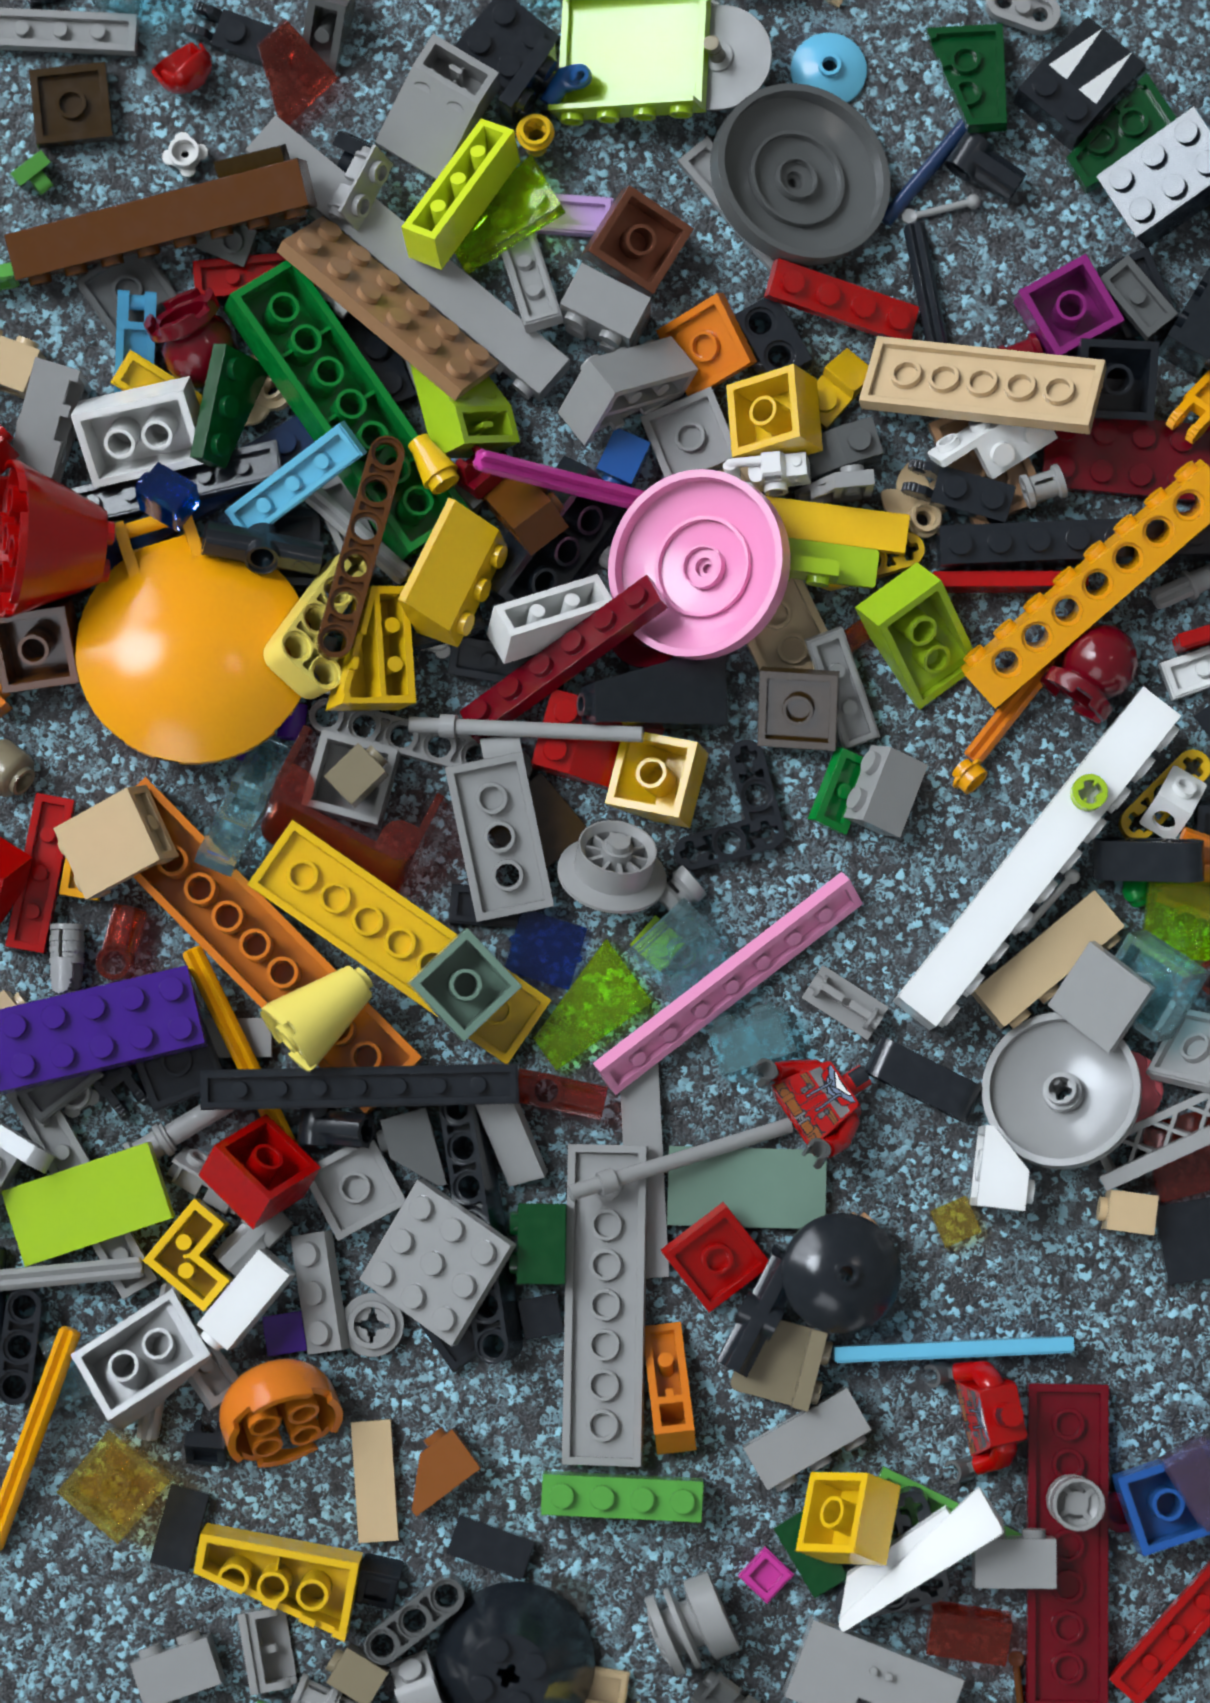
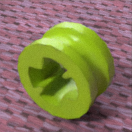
M1085 774L1079 777L1070 789V799L1073 805L1083 811L1098 809L1108 796V787L1105 781L1095 774ZM1084 782L1092 783L1091 788L1096 785L1099 789V794L1094 797V803H1086L1087 797L1082 800L1079 796V792L1084 788Z

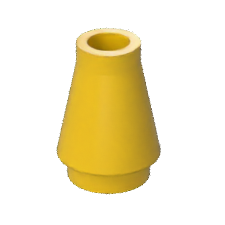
M536 113L529 114L519 121L516 127V137L529 155L539 157L547 151L548 146L551 144L554 138V127L546 116Z
M421 434L408 444L425 489H430L433 494H440L458 482L460 478L456 472L458 466L430 439L428 434Z

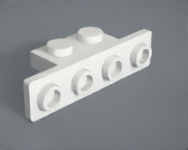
M969 421V426L960 432L949 434L939 439L936 447L928 451V455L932 461L941 467H946L974 449L986 475L994 479L1056 440L1057 436L1054 430Z

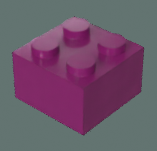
M1086 254L1020 289L1013 302L1030 333L1034 332L1045 354L1075 356L1080 338L1106 339L1117 333L1125 321Z

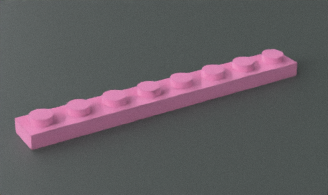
M840 872L596 1060L593 1065L610 1090L617 1095L863 905L850 879Z

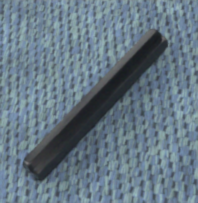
M912 222L905 225L904 236L925 341L948 343L925 224L923 222Z

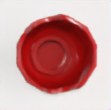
M192 42L186 44L164 58L152 69V74L166 91L176 95L192 93L202 87L212 70V57L202 43L198 44L201 50Z

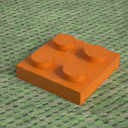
M724 293L714 294L656 330L660 339L672 336L698 368L697 373L685 391L687 396L709 387L713 389L757 362Z

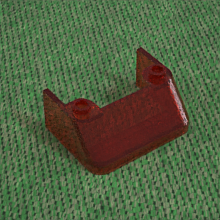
M304 725L275 779L261 821V831L264 838L270 844L275 845L290 822L294 820L400 894L448 804L445 797L439 793L436 794L419 828L409 822L396 820L383 828L377 841L370 839L307 806L314 793L315 786L312 776L301 766L317 736L310 727Z

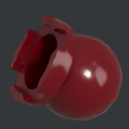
M194 288L165 301L163 305L166 310L156 318L154 315L149 314L143 324L153 342L163 343L162 353L168 370L177 379L190 376L193 387L203 388L205 387L213 344H227L238 351L239 344L233 328L223 317L216 315L220 304L212 289L208 288L205 294H201L198 288Z
M1095 623L1063 650L1061 654V667L1049 665L1041 677L1040 683L1054 698L1059 693H1062L1075 704L1071 708L1073 712L1097 724H1100L1101 721L1105 722L1113 711L1108 699L1120 696L1132 684L1139 668L1137 651L1132 638L1115 625Z

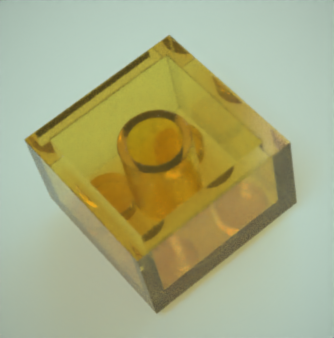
M113 1427L104 1434L56 1493L116 1544H119L127 1538L176 1477L117 1427Z

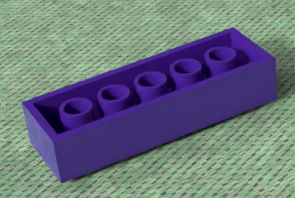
M187 965L0 1009V1096L207 1047L206 1035L189 967Z

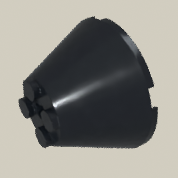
M505 1581L474 1592L464 1600L460 1609L448 1618L438 1640L435 1660L436 1676L446 1702L585 1703L594 1679L595 1650L583 1618L564 1597L536 1583ZM509 1664L516 1666L515 1674L507 1671L506 1668Z

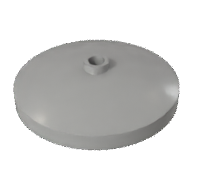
M1057 1012L1037 1015L1010 1030L991 1053L982 1080V1102L989 1124L995 1126L1019 1158L1033 1165L1049 1169H1075L1095 1163L1109 1155L1125 1140L1132 1130L1142 1101V1081L1139 1067L1126 1042L1122 1039L1114 1052L1107 1053ZM1069 1090L1072 1092L1070 1096H1065L1063 1100H1058V1095L1061 1091Z

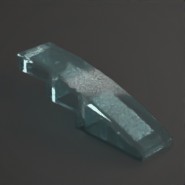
M269 738L247 753L231 781L227 795L214 815L210 830L196 853L195 863L229 877L232 876L293 755L294 747Z

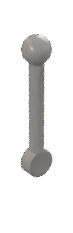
M971 194L966 200L917 212L913 209H907L902 214V221L907 225L916 222L920 218L965 207L976 209L980 206L981 199L978 195Z

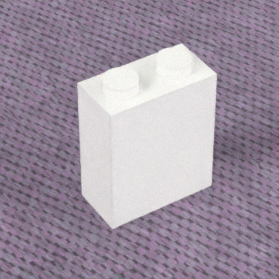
M259 1249L196 1324L203 1330L200 1337L217 1351L220 1348H225L226 1350L236 1348L293 1280L296 1272L269 1249Z

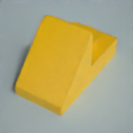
M848 348L825 366L823 375L817 380L821 427L825 431L829 429L862 391L869 365Z

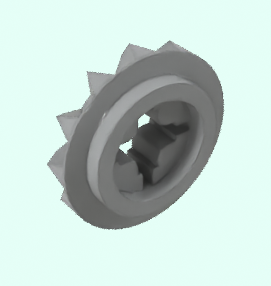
M378 1293L363 1294L354 1298L346 1306L344 1314L349 1347L354 1352L367 1357H377L390 1352L399 1343L404 1330L401 1309ZM372 1307H375L377 1320L383 1321L384 1324H390V1326L378 1329L373 1337V1342H370L368 1329L362 1328V1326H355V1323L368 1320L370 1313H372Z

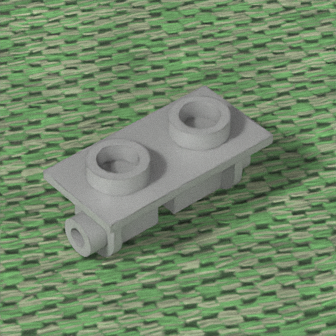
M373 144L371 148L363 146L361 151L355 152L354 158L344 175L347 180L353 181L352 185L340 183L333 198L328 203L330 208L328 215L337 221H342L344 217L357 231H359L365 217L369 214L372 204L382 185L386 182L393 166L392 162L376 145Z
M822 965L802 996V999L867 1041L889 1008L824 965Z
M185 1146L173 1158V1164L167 1175L173 1178L172 1183L195 1196L200 1191L202 1185L209 1188L203 1198L204 1202L225 1215L228 1212L235 1215L236 1212L198 1176L208 1155L201 1150Z

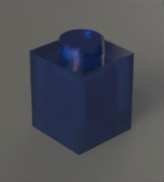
M159 462L156 463L150 472H145L136 484L135 493L139 509L179 532L201 503L196 483Z

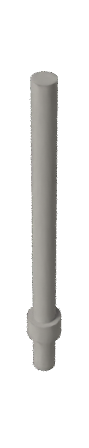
M440 714L439 718L409 717L408 721L409 732L439 733L440 738H456L458 734L641 743L644 740V727L458 719V716L454 714Z
M785 1118L617 1171L609 1168L596 1172L594 1178L568 1185V1194L572 1201L597 1193H601L604 1196L619 1191V1186L793 1133V1126L790 1119Z

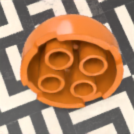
M297 1359L268 1361L243 1373L228 1388L219 1412L220 1428L230 1456L238 1463L243 1459L256 1461L258 1468L288 1464L318 1450L313 1441L324 1437L329 1431L336 1433L343 1420V1410L330 1379L316 1366ZM281 1420L284 1421L291 1443L298 1447L281 1449L283 1441L278 1430Z

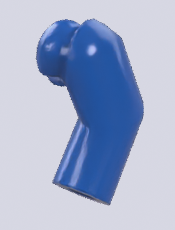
M573 64L559 68L540 100L546 105L560 104L566 93L583 89L590 84L592 79L590 69L584 64Z

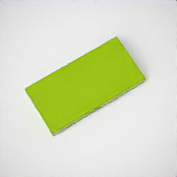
M151 1141L1 1191L25 1267L175 1217Z

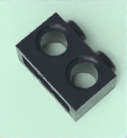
M764 298L734 314L757 360L755 364L750 366L755 376L778 369V367L771 365L768 357L776 352L783 353L788 357L789 363L786 366L795 364L804 371L811 368L813 359L781 303ZM754 320H764L769 324L770 330L765 334H756L750 329L749 324Z

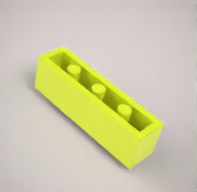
M482 118L479 120L401 228L409 258L440 270L444 268L519 164L520 158L514 130Z

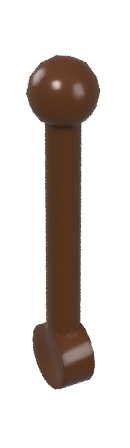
M1014 1650L1008 1654L1007 1659L1009 1664L1013 1666L1016 1703H1024L1021 1665L1024 1662V1656L1021 1652Z

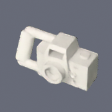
M781 451L763 452L759 456L731 458L723 463L724 472L741 479L739 467H748V475L751 482L747 483L754 486L760 492L764 491L765 495L771 497L786 495L789 486L811 484L810 461L806 452L784 454Z

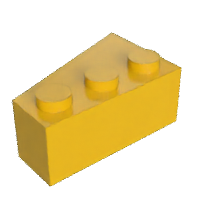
M370 586L368 588L352 648L346 657L338 660L342 671L340 684L330 690L325 711L400 710L416 703L411 622L398 601L404 586ZM354 598L350 614L354 612L356 609V602ZM345 637L343 638L340 651H342L346 646Z

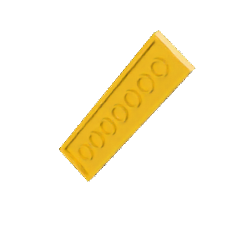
M292 820L247 885L438 1017L409 987L407 982L458 934ZM511 971L509 973L522 987L468 1038L504 1064L510 1062L551 1002L550 998Z

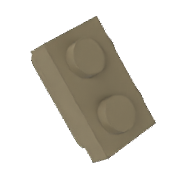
M780 1320L771 1339L765 1341L748 1376L745 1377L733 1371L731 1387L738 1392L791 1405L792 1408L808 1412L810 1403L818 1404L823 1381L816 1379L820 1364L828 1365L833 1342L826 1341L828 1333L825 1331Z

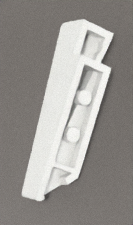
M981 1488L975 1489L952 1512L945 1505L890 1543L886 1566L856 1565L847 1571L839 1616V1628L842 1632L1004 1532L1002 1517Z

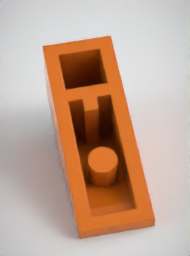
M681 1322L645 1326V1359L657 1455L697 1450Z

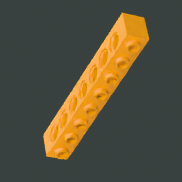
M1199 459L1196 463L1189 461L1174 474L1176 480L1165 490L1160 487L1153 491L1144 500L1143 503L1146 506L1135 516L1128 514L1114 526L1113 530L1115 533L1104 543L1102 540H1099L1092 544L1084 552L1083 556L1085 559L1074 569L1069 566L1061 571L1054 578L1053 583L1055 585L1044 595L1039 592L1023 606L1025 612L1014 621L1010 618L1000 624L993 632L995 638L984 647L981 644L977 645L967 653L963 659L965 664L960 668L964 675L995 709L1210 524V467L1203 460ZM1185 493H1193L1195 497L1193 507L1186 512H1179L1176 506L1179 497ZM1153 520H1163L1165 525L1163 533L1156 538H1148L1146 535L1148 524ZM1124 546H1132L1134 548L1133 559L1127 564L1116 563V553ZM1095 572L1103 573L1104 583L1099 589H1086L1085 582L1090 574ZM1063 599L1074 600V609L1069 615L1058 616L1055 614V607L1059 601ZM1033 625L1043 626L1045 630L1044 635L1039 641L1028 642L1025 640V633L1029 627ZM1003 651L1013 652L1015 659L1009 667L999 668L995 666V659L998 654Z

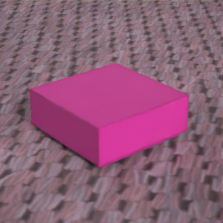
M766 1546L738 1573V1577L766 1604L794 1576V1573Z

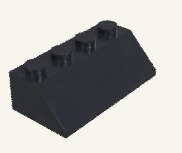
M566 456L556 466L558 469L603 480L592 468ZM547 489L549 492L552 491L564 506L565 510L561 513V516L567 523L568 528L533 555H530L508 531L504 537L508 549L507 558L504 565L500 569L497 568L491 580L489 595L502 604L586 578L599 561L603 551L611 545L616 529L628 509Z

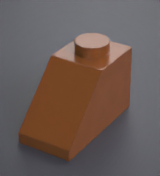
M440 1427L423 1440L427 1448L420 1453L412 1504V1512L416 1517L482 1467L480 1461L455 1427L448 1432L443 1427Z

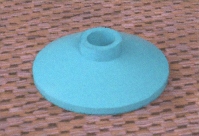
M836 33L817 34L805 40L794 53L790 69L792 83L823 89L849 103L860 93L867 76L866 60L861 49L851 39ZM825 61H833L837 67L833 71H826L822 64Z

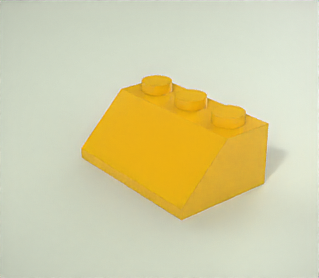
M448 498L398 601L416 633L459 647L463 637L471 632L475 620L474 614L480 602H484L487 599L491 590V580L497 568L500 569L504 565L508 549L499 529L451 498Z

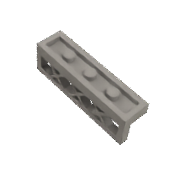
M1202 1092L1135 1123L1128 1136L1138 1132L1136 1139L1133 1140L1126 1137L1122 1142L1133 1147L1128 1162L1116 1167L1110 1154L1100 1159L1106 1173L1100 1176L1105 1190H1111L1209 1145L1210 1124L1206 1126L1208 1117H1210V1093ZM1208 1099L1205 1108L1196 1105ZM1185 1109L1203 1115L1198 1130L1192 1133L1176 1127L1180 1112ZM1172 1116L1170 1124L1161 1121ZM1151 1125L1167 1130L1163 1146L1157 1149L1141 1143L1145 1128ZM1173 1133L1183 1136L1171 1142ZM1139 1149L1148 1152L1136 1158Z

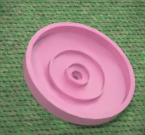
M697 469L679 472L656 482L645 490L632 503L621 519L612 540L608 560V580L612 599L647 574L655 582L668 608L633 634L646 645L673 657L689 660L717 658L749 643L767 626L775 615L789 580L790 546L787 532L779 513L770 500L754 486L733 475L716 470Z

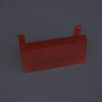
M946 1601L930 1604L925 1641H927L926 1654L1006 1667L1013 1628L1011 1614L1009 1611Z

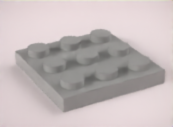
M418 1179L359 1280L450 1346H455L459 1344L515 1249L516 1244L425 1179Z

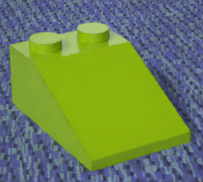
M918 562L855 607L869 637L915 707L919 710L965 677L960 667L965 664L964 657L973 649L942 580Z

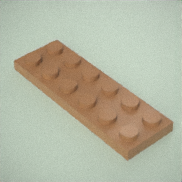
M324 216L287 237L280 244L277 252L454 401L492 375L497 368L499 362L489 355L483 346L471 340L453 321L446 319L434 309L427 299L416 294L400 280L396 273L386 269L371 256L366 248L356 244L341 231L336 223L329 221Z

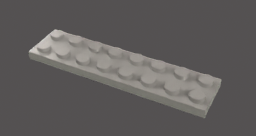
M568 1144L567 1186L594 1178L596 1172L609 1168L617 1171L648 1161L649 1146ZM648 1178L619 1186V1191L604 1196L601 1193H597L574 1201L570 1199L567 1190L562 1465L643 1466Z

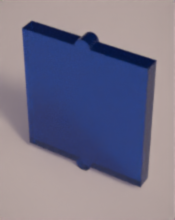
M533 911L520 913L514 935L508 938L511 945L504 967L516 975L570 990L577 963L582 961L580 952L587 928Z

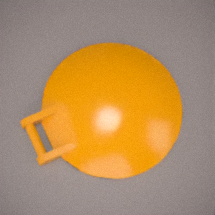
M184 501L175 504L176 508L125 524L123 520L114 523L115 536L123 561L110 571L108 582H100L89 597L78 625L75 656L80 684L87 702L100 722L125 742V745L153 759L157 757L183 765H202L229 760L258 747L274 735V731L284 723L289 715L293 714L302 697L267 666L263 653L270 638L300 598L278 569L268 574H257L250 571L243 562L201 555L203 537H199L188 502ZM181 523L185 535L135 550L132 549L130 538ZM285 646L286 652L291 656L290 650Z

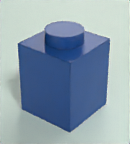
M618 428L613 431L596 467V473L605 481L634 488L651 451V442Z

